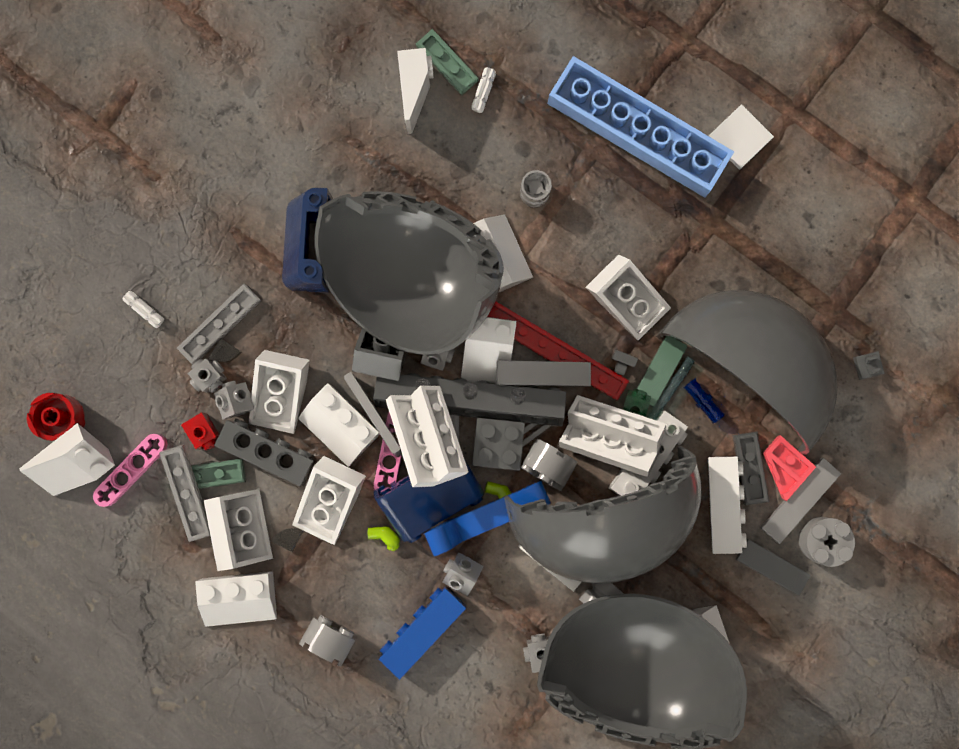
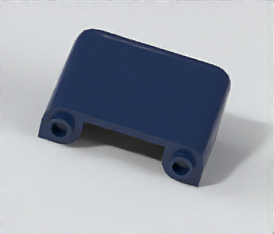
M311 188L288 203L282 281L290 290L329 293L320 263L316 260L308 259L310 223H317L320 206L333 199L328 188Z
M466 460L467 474L435 486L412 487L410 477L407 476L397 483L395 481L390 483L391 488H385L382 485L374 490L376 502L403 542H415L422 536L421 533L468 505L475 506L483 500L482 496L485 492Z

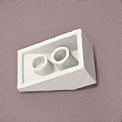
M426 48L397 51L407 134L413 133L430 88L429 79L434 78L432 58L426 55Z
M621 255L615 257L586 286L596 300L636 340H639L671 309L632 261Z
M489 317L484 320L481 326L465 341L461 378L466 379L468 382L483 380L496 384L497 361H511L516 321Z
M264 350L255 359L251 395L254 409L250 411L248 424L292 434L295 433L306 388L310 360Z
M77 423L19 469L23 474L55 496L97 480L114 467L115 464L109 449Z
M323 456L312 469L292 525L335 545L356 502L366 476Z

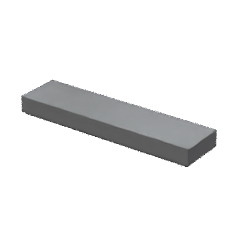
M244 283L191 333L177 349L193 365L196 361L202 359L261 300Z
M498 360L496 385L591 386V362Z
M349 372L344 376L345 381L392 454L400 457L402 451L399 443L352 372Z
M184 444L159 452L188 541L191 542L211 536L205 506Z
M821 458L815 464L816 468L787 501H783L760 527L777 544H780L841 475L824 458Z

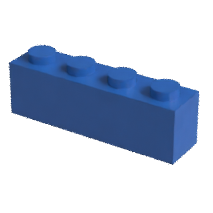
M447 586L442 590L438 587L429 597L432 601L426 608L421 605L413 614L415 619L411 624L404 623L396 632L399 635L393 643L389 640L379 650L382 653L379 661L399 680L466 609V605Z

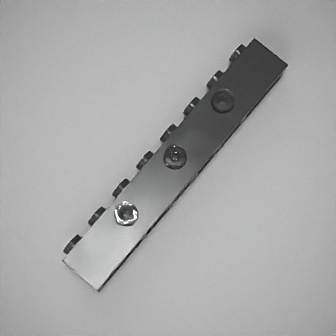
M415 373L401 375L399 381L381 377L376 378L373 398L375 407L388 408L386 399L390 395H412L419 386H440L449 415L563 426L566 392L558 388H548L545 390L531 385L524 387L496 385L483 380L468 382L463 378L449 380L441 376L421 377Z

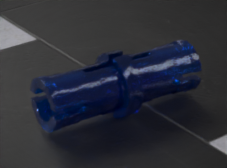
M696 378L683 387L696 402V407L703 410L712 421V424L719 421L725 415L712 400L713 396L705 392L696 381Z

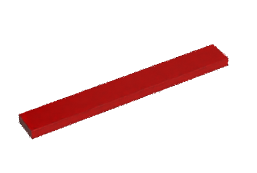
M495 301L487 317L516 321L514 336L516 342L550 362H591V386L615 401L619 400L629 380Z

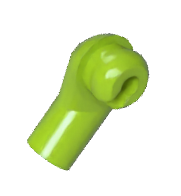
M487 481L485 486V493L497 495L499 499L511 494V491L505 485Z
M390 527L368 528V539H381L390 551H395L399 548V536Z

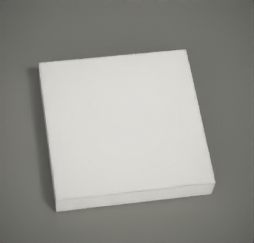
M742 104L709 135L712 139L734 151L730 161L739 170L774 137Z

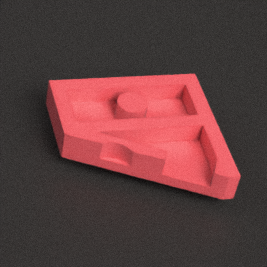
M781 435L777 436L763 452L780 496L784 501H787L816 468L813 463Z

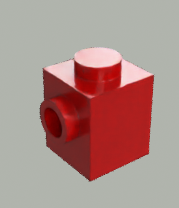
M201 412L181 424L195 449H204L206 451L214 447L220 435L207 413Z

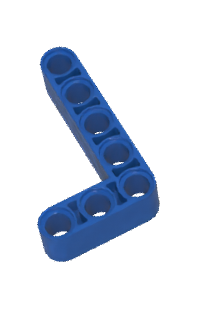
M542 481L508 495L519 505L540 499L546 500L547 505L551 504ZM502 497L441 523L424 533L433 556L449 551L467 539L509 522L505 499Z

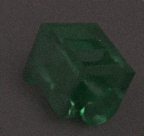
M628 390L622 410L646 417L651 396L647 395L643 390ZM637 406L640 410L636 411L631 409V407Z

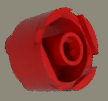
M45 393L35 398L30 405L31 408L26 418L31 432L37 437L49 441H55L77 423L81 427L85 426V415L81 404L74 397L59 393Z

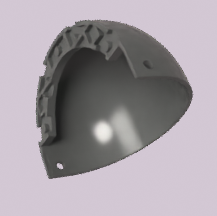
M369 191L363 192L362 196L352 197L350 194L339 196L321 205L319 208L315 229V250L317 261L322 267L323 278L340 306L359 326L377 339L397 349L416 354L430 355L447 352L463 343L481 326L489 315L497 299L504 272L501 255L491 239L486 240L480 234L481 229L471 221L437 203L431 202V205L417 202L416 197L410 195Z
M747 290L720 291L703 296L685 306L668 321L656 336L657 338L670 336L687 343L716 361L770 404L798 433L804 442L798 449L801 454H808L828 427L837 399V374L832 354L824 338L812 322L788 303L760 292Z
M679 446L677 447L679 460L671 462L672 469H669L663 477L664 481L653 483L626 495L596 500L580 506L577 505V502H557L554 506L547 505L544 499L519 505L508 495L504 496L511 529L521 547L536 562L565 578L588 583H610L645 574L669 559L680 548L693 529L701 503V478L696 457L689 450Z
M616 594L596 598L585 602L565 615L553 629L547 641L537 681L539 691L545 692V700L557 711L579 724H583V721H586L589 724L595 725V731L654 747H656L657 742L670 743L673 749H701L719 746L720 741L723 739L729 742L734 740L744 727L747 685L739 658L729 642L713 625L684 606L659 597L641 594Z

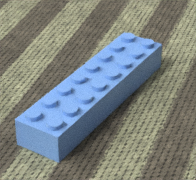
M574 56L549 94L548 105L704 198L710 193L734 153L733 150Z

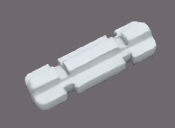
M486 67L483 71V79L480 80L475 94L476 99L472 103V110L482 113L484 111L485 102H487L492 82L496 75L494 69Z
M128 291L123 296V301L132 306L131 308L145 320H148L153 327L158 328L164 322V318L155 313V310L134 292Z

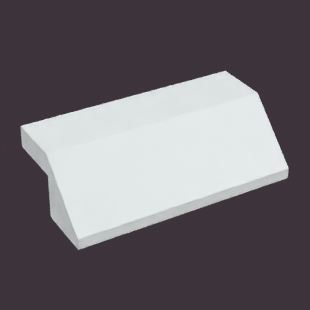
M419 386L412 395H390L386 399L412 487L435 486L468 473L440 386Z
M577 395L568 411L569 424L559 440V447L649 477L659 454L666 423Z

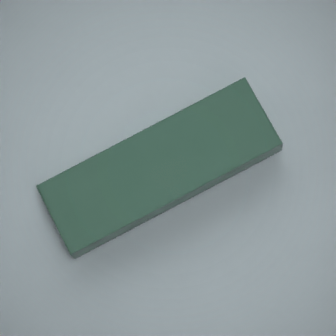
M433 29L416 43L418 49L426 48V55L431 56L432 65L461 96L479 81V78Z
M665 336L633 396L654 407L684 354L687 345L673 337Z
M243 459L191 466L199 489L246 482Z

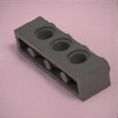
M235 418L234 422L226 420L214 446L295 485L304 486L316 461L311 459V453L300 448L298 452L289 448L290 443L279 438L277 441L268 438L269 433L256 428V431H252L247 428L248 423ZM245 434L250 437V444L246 448L242 447L240 443L241 437ZM266 444L272 449V453L268 458H265L261 453L262 447ZM287 454L293 458V464L290 468H286L282 463L283 457Z

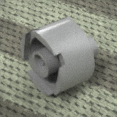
M537 439L522 463L521 469L562 491L578 462L555 447Z
M816 517L808 521L800 531L799 546L802 553L814 563L835 567L842 565L852 558L855 538L850 526L841 520ZM829 538V543L824 545V541Z
M320 615L318 619L313 617L299 644L303 647L304 643L310 645L308 648L310 652L331 663L336 659L338 660L337 666L341 667L356 641L352 638L353 632L343 626L339 630L331 626L333 621L323 615Z

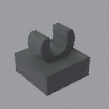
M614 349L611 357L618 361L614 372L623 376L627 365L635 367L638 361L637 357Z
M879 351L853 357L859 380L885 374Z

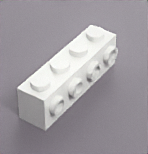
M661 411L655 420L666 423V429L657 460L649 477L621 468L608 488L617 495L622 496L643 489L649 483H655L661 474L658 470L662 464L667 465L674 455L672 450L675 445H681L687 437L685 431L688 426L668 412Z
M708 457L712 553H742V548H747L746 533H741V524H745V509H740V500H744V485H739V476H743V462L738 461V457Z

